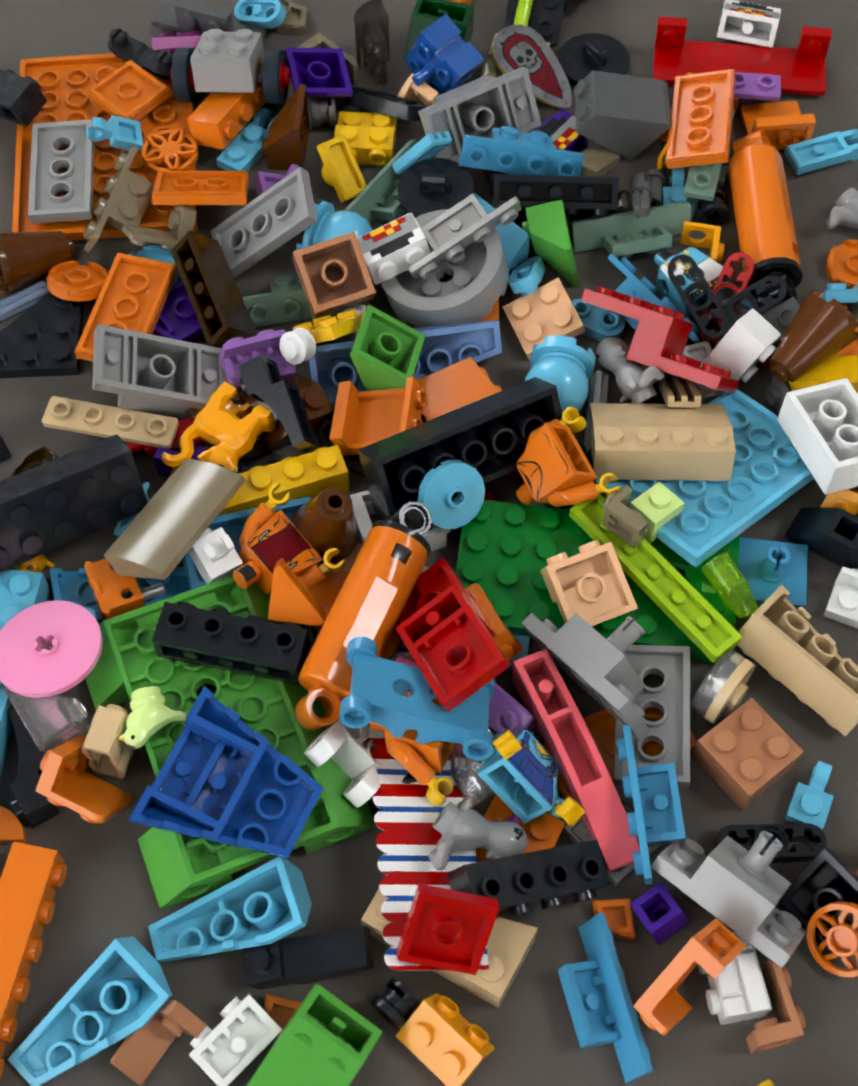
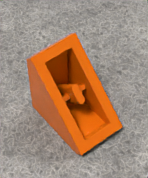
M281 558L276 562L273 571L268 620L313 626L322 625L325 622L327 613L285 560Z

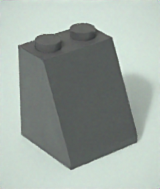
M593 70L585 79L580 80L574 88L576 132L630 161L636 158L671 127L667 82L663 80Z

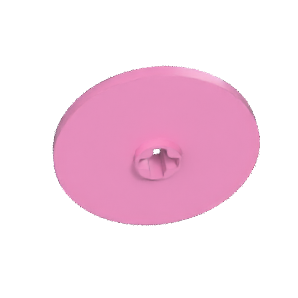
M46 601L22 610L12 617L0 631V681L12 692L33 698L54 696L75 687L91 673L101 655L103 637L97 620L86 608L69 601ZM44 646L53 647L49 651L47 649L41 650Z

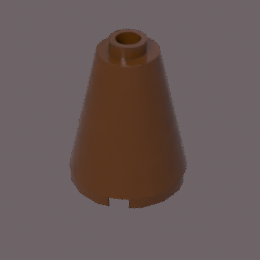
M61 231L0 232V294H11L48 274V271L53 266L71 261V255L75 253L71 238L65 236Z
M813 290L805 297L769 360L772 366L770 371L781 382L786 380L795 382L858 338V331H855V328L858 326L857 320L839 301L833 298L830 302H827L821 298L824 293Z
M331 487L323 490L302 505L291 519L294 526L322 559L328 549H339L340 552L330 560L335 565L346 559L356 545L358 531L352 500L349 494L340 488Z

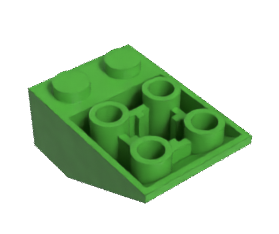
M316 983L302 1000L246 1086H349L383 1031Z

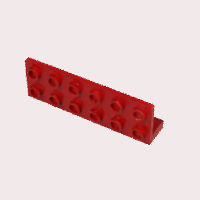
M658 16L654 40L652 79L663 80L667 82V85H674L676 76H684L688 72L699 74L734 69L735 72L781 75V93L825 95V58L832 38V29L802 27L797 48L767 47L684 40L687 18Z

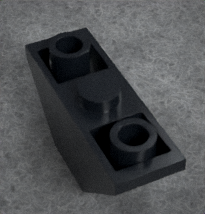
M801 508L784 536L798 544L808 545L809 550L840 567L858 569V517L841 508Z

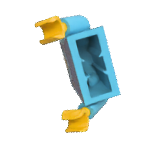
M510 730L493 735L494 741L491 742L494 745L493 754L486 759L478 770L477 775L524 824L548 812L557 818H563L572 827L586 813L570 796L566 800L559 797L557 788L559 765L543 747L545 741L542 735L536 732H529L528 730H521L514 735Z

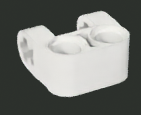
M338 719L312 741L304 754L316 767H320L331 758L352 779L343 795L356 808H359L380 788L376 769L379 768V764L370 753L372 749L379 746L371 743L373 739L369 741L368 733H371V728L368 725L362 728H350L342 724L340 719Z

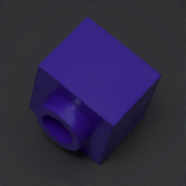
M662 882L630 903V906L658 945L690 923Z

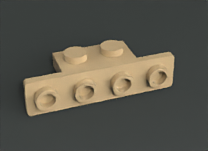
M57 396L50 398L42 418L44 427L103 438L117 434L125 442L164 449L171 448L179 426L178 419L174 417Z

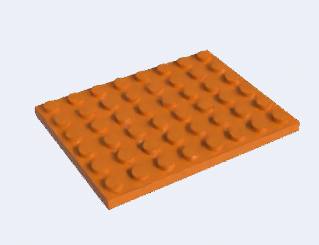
M113 53L20 59L19 76L24 78L29 76L37 81L41 86V93L48 101L28 127L17 124L12 232L61 231L65 236H69L72 241L87 240L83 238V234L90 221H96L98 216L94 214L92 220L30 223L28 206L32 124L92 120L93 117H100L109 121L111 115L88 98L87 91L126 63V61L119 59ZM151 74L170 88L171 97L139 120L143 144L149 134H155L163 130L181 128L191 135L187 118L195 111V103L177 101L172 81H167ZM110 139L94 141L93 212L100 198L106 199L108 193L103 191L111 174L114 176L117 174L118 170L113 167L121 152L125 154L128 152V150L111 147ZM60 146L58 150H66L70 146ZM141 148L139 153L136 152L129 170L155 184L157 174L152 173L144 165ZM189 158L181 159L180 165L187 162ZM163 163L154 164L158 167L167 168ZM196 163L188 171H196ZM61 168L57 173H65L69 169ZM60 191L57 193L56 197H62L66 195L68 192ZM151 196L139 227L170 231L168 219L170 212L174 211L175 205H153ZM190 205L197 212V205ZM196 214V219H195V223H194L193 232H198V216H197V214ZM105 223L99 239L127 236L119 229Z

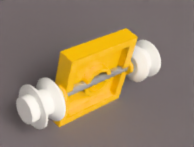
M358 304L352 308H347L343 312L337 313L338 318L336 316L331 317V314L312 319L314 325H312V322H306L293 326V331L284 333L280 339L279 346L282 356L291 364H300L314 356L316 343L335 340L344 335H357L367 306Z

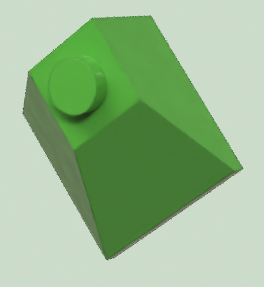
M558 200L525 208L527 221L522 222V227L529 234L534 251L574 288L579 287L580 282L563 201Z
M368 305L365 309L350 357L365 389L372 391L406 388L407 377H413L425 335L371 305Z

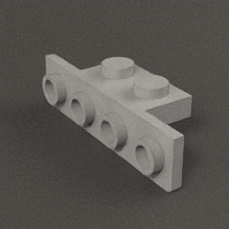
M472 193L420 228L433 252L408 268L414 280L416 281L420 277L426 279L432 276L438 270V265L447 259L448 261L457 259L465 252V247L473 242L477 244L484 241L491 235V230L502 224L504 226L514 221L519 215L518 212L522 210L520 201L515 196L487 215Z

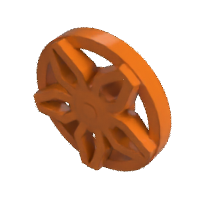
M181 128L149 134L141 151L144 165L154 174H157L159 171H188L197 162L199 154L195 139ZM189 158L187 162L180 165L181 159ZM163 163L167 168L158 167L154 164Z
M841 901L826 904L813 914L807 926V944L813 958L826 971L840 977L858 976L857 904ZM833 910H843L840 916L838 917V920L836 917L829 915L826 912ZM849 913L853 914L852 925L847 923L846 917ZM821 919L831 923L832 928L829 929ZM816 926L821 934L826 936V939L821 942L819 947L815 937ZM828 945L829 949L832 952L822 954V952ZM852 954L856 956L857 966L849 957ZM841 956V960L847 968L836 966L829 960Z

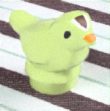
M150 686L137 689L131 693L132 701L130 702V708L132 712L127 717V730L123 735L119 736V740L125 742L130 748H140L148 741L150 736L169 723L186 721L188 712L174 711L165 706V696L162 695L159 687Z

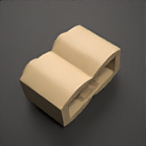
M108 704L107 707H97L81 751L89 759L90 768L96 773L124 779L135 749L130 748L125 742L119 740V736L123 735L127 730L128 711L115 704Z

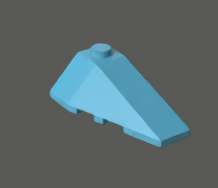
M278 856L148 926L156 960L162 963L272 944L306 926L312 902L302 871L284 857Z
M134 936L115 938L7 1060L30 1086H41L143 1028L172 997L160 964Z

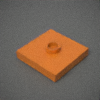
M131 60L87 91L88 98L111 116L115 115L139 121L171 97V91L168 86Z

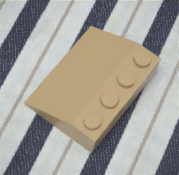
M590 403L592 469L597 476L596 479H600L605 473H613L617 476L618 480L731 481L736 449L733 427L722 404H701L699 408H668L666 404Z

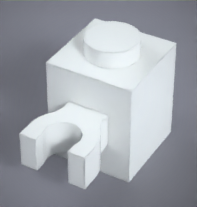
M222 527L214 531L207 528L188 551L189 556L206 584L232 576L233 572L243 564L234 548L235 545Z

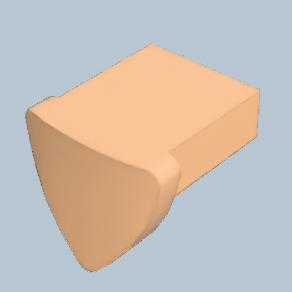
M412 73L397 95L422 102L425 107L436 104L435 97L440 94L425 82L420 86L415 85L412 80L414 75Z

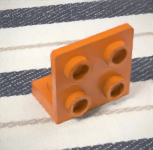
M795 100L743 104L740 107L746 136L763 129L771 146L777 150H785L788 145L812 138L816 125L814 114H801L798 102Z

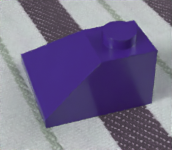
M285 48L294 92L300 84L306 85L307 96L352 97L353 90L342 48Z

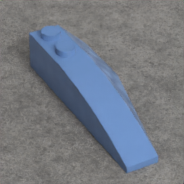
M499 320L413 328L425 335L413 375L416 380L469 357L475 363L502 353ZM356 335L316 343L314 356L306 360L308 378L321 385L333 408H335L339 382L352 381L358 392L369 391L364 388L350 357Z

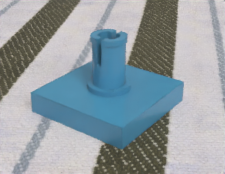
M740 537L738 586L734 596H737V604L760 607L782 584L790 592L787 599L796 609L799 607L805 609L808 545Z

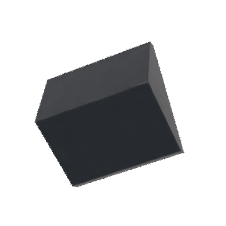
M826 847L792 882L779 900V903L788 913L795 916L801 923V926L807 931L811 917L824 905L840 901L858 905V877ZM833 910L826 913L836 917L838 920L843 910ZM849 913L846 917L847 923L852 925L853 914ZM821 919L829 929L832 928L831 923ZM816 926V942L820 945L826 939V936L822 935ZM827 945L824 950L827 953L832 952Z

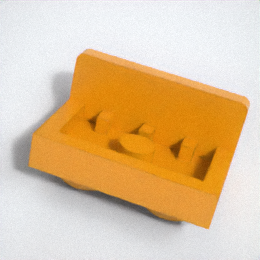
M436 993L422 1001L397 1033L396 1037L446 1086H463L481 1062L491 1055L495 1047L489 1042V1036L481 1027L476 1024H470L459 1013V1007L453 1000Z

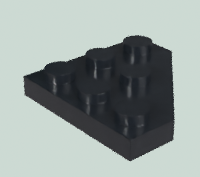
M49 293L1 330L0 378L79 375L80 359L76 358L74 351L82 335L84 301L62 300Z

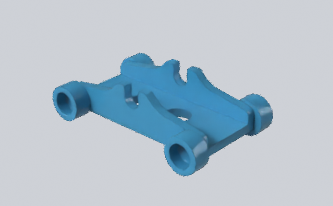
M355 637L348 642L346 659L351 665L352 677L350 695L344 698L340 705L339 719L342 724L350 728H362L372 721L387 728L397 738H402L406 730L413 729L418 732L416 743L426 744L433 741H445L463 744L462 751L464 755L472 760H485L493 754L494 745L491 742L494 741V737L488 731L489 698L494 694L495 678L448 712L444 707L435 705L431 701L437 699L419 668L377 657V645L368 637ZM409 688L412 695L409 697H403L406 694L407 689Z

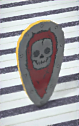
M510 25L501 29L495 36L492 45V56L497 67L504 74L520 67L527 68L535 99L553 108L569 109L572 105V92L568 78L543 37L533 28L524 25Z

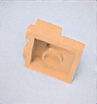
M598 540L589 542L578 547L580 554L569 558L566 552L546 559L548 566L540 570L552 602H557L565 623L577 613L590 626H594L638 609L612 542L601 546Z

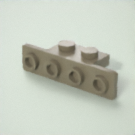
M133 145L127 154L121 152L113 167L118 170L116 176L111 174L103 191L108 193L106 199L101 197L93 212L98 217L95 222L90 221L83 234V238L87 239L83 250L88 253L98 241L105 223L122 231L123 225L139 227L150 201L154 184L129 170L138 150Z

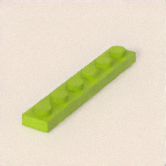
M597 494L598 498L576 504L570 508L569 516L594 541L598 540L600 546L612 542L623 571L713 663L717 662L741 642L743 636L645 538L634 549L602 525L604 515L602 506L606 499L601 494Z

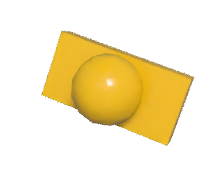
M345 134L317 145L316 148L324 163L321 169L322 178L327 185L335 188L340 202L342 203L358 196L367 184Z

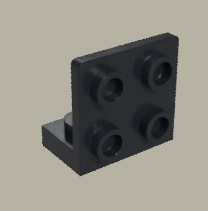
M508 0L504 28L513 25L519 0ZM533 0L527 27L533 28L546 42L550 43V46H558L563 12L566 10L567 0Z

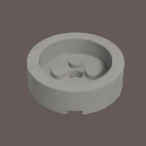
M449 209L428 212L416 217L415 220L419 227L422 228ZM492 229L491 235L484 241L477 244L473 242L465 247V252L453 261H448L447 259L438 265V270L426 279L420 277L415 281L409 270H406L389 280L381 282L387 300L396 317L404 324L409 323L416 327L477 322L488 316L493 311L492 306L499 299L500 295L504 296L509 280L507 260L496 229ZM428 243L430 252H433V249L431 248V246H430L429 243ZM445 272H447L448 275H453V278L450 281H439L442 277H444Z

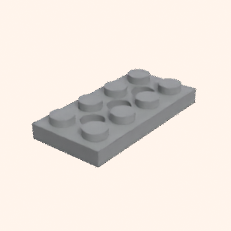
M92 120L32 124L28 217L31 224L93 219L94 141L87 139L86 132L87 127L93 128ZM60 146H70L66 150H58ZM61 168L69 169L65 173H57ZM60 191L68 192L66 195L62 197H56L57 193Z
M298 167L211 230L212 238L218 240L234 278L317 222L309 172L302 167Z
M631 645L623 654L627 657L642 683L644 684L643 679L651 674L660 676L664 681L657 688H650L644 684L645 688L634 700L643 711L654 707L663 713V717L656 722L648 721L642 717L649 731L640 740L632 734L636 767L674 762L678 788H690V646ZM617 720L615 723L614 785H623L622 775L629 774L627 760L620 761L617 738L624 737L622 724ZM654 741L662 746L663 751L657 756H648L642 751V746L646 742Z

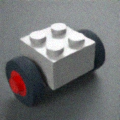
M210 29L203 32L195 50L186 47L175 50L172 59L171 81L177 101L182 103L195 102L199 92L254 93L258 82H262L266 102L269 104H283L287 97L288 86L290 85V69L283 49L271 48L267 49L264 53L262 32H252L249 29H240L236 32Z

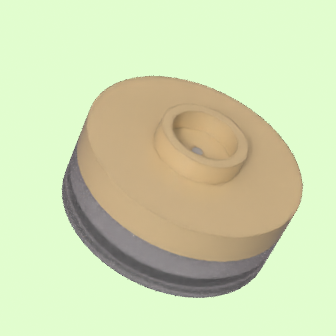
M731 648L708 672L695 694L690 709L715 725L728 709L733 711L741 702L749 689L746 683L756 665Z

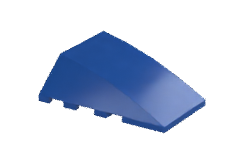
M204 686L186 717L185 728L153 785L147 786L128 822L288 858L323 787L285 754L281 755L269 744V741L259 732L253 731L241 720V717L230 707H225L214 697L215 694Z

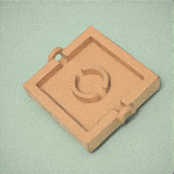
M559 277L539 287L532 294L522 296L503 306L529 360L533 345L543 343L544 337L562 335L574 338L586 332Z

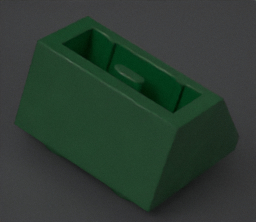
M417 0L411 15L404 59L411 48L415 46L420 33L444 14H447L460 29L461 33L459 36L464 42L470 41L474 27V5L448 0Z

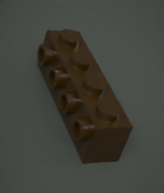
M189 230L171 250V254L208 346L222 348L232 338L243 337L246 339L256 336L257 332L218 240Z

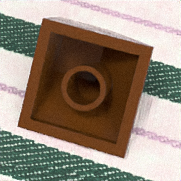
M300 84L269 126L268 138L262 140V157H267L269 170L288 171L291 164L298 165V167L304 169L310 131L306 85Z
M295 373L294 377L285 380L298 386L313 433H317L321 422L325 419H331L334 414V408L319 383ZM244 391L239 392L238 396L242 404L247 402L250 404L251 410L261 404L272 411L276 428L271 432L263 431L260 434L268 450L291 442L282 422L266 402L263 403L247 396Z

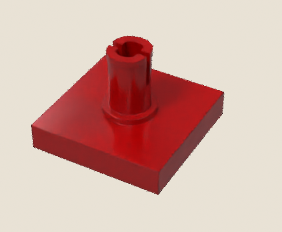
M418 884L396 950L397 960L476 975L499 912L498 899Z

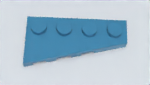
M175 567L166 580L135 577L140 589L160 582L165 587V594L145 600V606L192 590L185 567ZM49 568L54 601H69L82 607L92 608L95 611L97 622L100 624L103 619L87 581L85 568H79L78 571H63L62 568Z

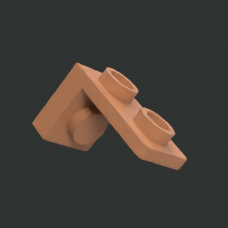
M769 958L762 968L781 1023L778 1022L777 1018H770L754 1024L755 1030L746 1037L751 1054L796 1043L805 1035L803 1029L806 1028L803 1011L799 1005H794L789 991L792 989V981L786 966L781 968Z
M170 998L146 1026L127 1036L110 1062L132 1081L142 1085L176 1037H180L184 1032L197 1039L207 1025L181 1003Z

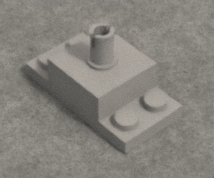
M520 67L497 78L487 75L436 96V104L418 111L425 135L431 133L434 135L438 132L442 134L445 131H449L453 140L450 145L434 158H445L459 162L464 134L490 138L492 127L511 126L520 132H528L542 126L528 69L525 67Z
M98 324L94 330L92 390L118 394V408L182 419L190 407L203 409L211 395L226 381V376L219 360L222 348Z
M532 613L522 622V625L541 650L547 648L554 663L622 725L630 724L631 733L638 740L649 731V728L642 719L645 712L634 702L635 697L645 686L627 657L623 654L645 633L644 629L636 621L633 622V618L628 616L607 639L577 613L560 629L547 618L541 622Z
M761 831L758 839L750 850L747 851L727 836L708 856L704 854V849L697 842L686 839V841L671 843L658 855L651 865L652 869L783 968L807 931L801 927V923L795 916L775 908L792 884L769 867L776 854L783 848V844L778 838L766 850L765 846L773 835L766 831Z

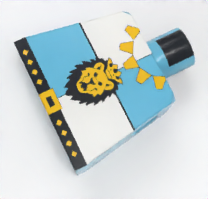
M665 247L654 258V262L660 267L656 281L657 290L678 308L677 312L685 314L684 318H690L691 314L668 276V264L676 255ZM689 247L680 254L692 257L713 290L723 266L694 247ZM681 262L676 264L677 270L674 272V275L681 274L686 281V285L680 286L683 291L690 284L700 281L698 277H695L693 281L689 278L688 269L691 267L689 264L685 266ZM725 277L723 282H729L730 279ZM695 289L689 295V301L695 306L704 305L708 299L707 293L702 289ZM727 289L721 290L718 293L717 299L724 295Z

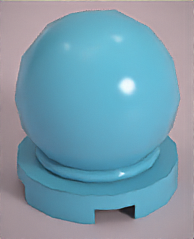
M319 200V205L315 204L317 222L304 230L302 244L296 243V250L355 231L358 238L373 231L367 220L358 213L345 210L335 212L332 203Z
M562 335L544 337L543 343L533 345L530 357L531 368L525 381L537 377L556 385L562 413L568 407H574L579 412L588 398V379L593 375L596 361L595 354L590 347L586 351L584 348L576 345L577 339Z

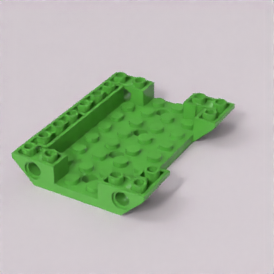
M232 575L211 584L209 583L112 617L99 624L103 637L101 655L94 669L85 678L95 710H97L98 706L118 705L129 700L131 702V693L144 687L156 686L161 689L162 695L165 696V706L174 711H183L189 714L198 698L196 695L197 690L205 684L214 685L217 688L214 697L225 707H230L241 717V720L256 733L259 732L264 736L274 749L281 755L285 754L323 787L292 850L303 846L307 855L377 828L367 802L356 808L343 795L352 779L331 758L320 767H316L304 754L312 741L330 725L311 731L299 724L295 715L296 704L301 697L308 694V691L300 683L298 685L158 657L152 638L164 602L177 604V602H188L199 609L212 611V609H223L235 616L247 618L253 615L264 618L270 623L281 625L287 623L268 620L270 595L265 594L256 583L246 589H242L236 584ZM313 701L312 707L315 715L323 718L324 708L322 704L318 701ZM186 721L169 723L150 736L145 743L156 777L184 730ZM154 827L138 839L161 911L217 890L233 881L232 873L276 857V855Z

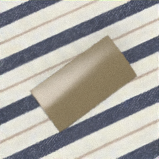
M185 459L107 550L104 557L120 576L166 580L246 480L242 475L225 467L205 461Z

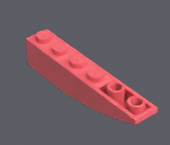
M546 648L513 661L512 681L526 709L534 716L533 723L538 733L544 738V745L548 753L557 761L559 765L558 772L571 798L585 810L586 813L581 818L592 840L598 841L601 856L608 872H613L633 863V851H640L639 842L636 836H630L628 816L585 721L550 653Z

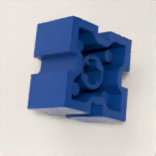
M444 14L420 33L415 46L411 48L404 59L408 63L410 70L415 74L412 76L414 84L420 86L427 80V84L439 92V94L468 83L473 76L472 73L484 61L482 55L471 42L465 43L459 36L461 33L460 29L447 14Z

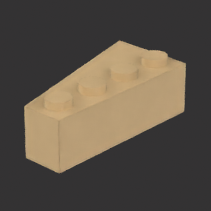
M781 584L739 630L743 637L737 646L740 647L745 655L753 658L766 669L772 678L780 681L792 691L802 703L811 707L824 718L830 727L837 729L846 736L858 724V666L850 658L842 659L839 656L836 642L827 633L821 635L808 622L812 616L803 607L796 609L787 599L790 592Z
M378 889L361 918V924L370 929L371 937L389 947H393L386 943L382 935L384 927L392 922L382 916L381 905L390 898L383 896L380 889ZM498 917L495 920L487 943L489 970H478L476 975L450 970L431 971L499 1009L535 941L538 928Z

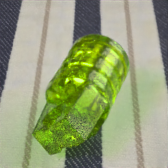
M728 553L718 555L704 565L701 570L704 576H707V580L713 585V589L718 593L721 601L727 608L731 607L739 618L751 616L759 608L750 592L751 587L748 581L743 577L741 571L737 569L736 564Z

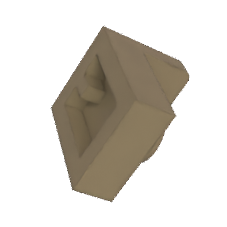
M626 485L619 493L614 491L605 500L602 509H604L602 525L635 549L644 540L648 522L640 512L633 508H628L633 489Z

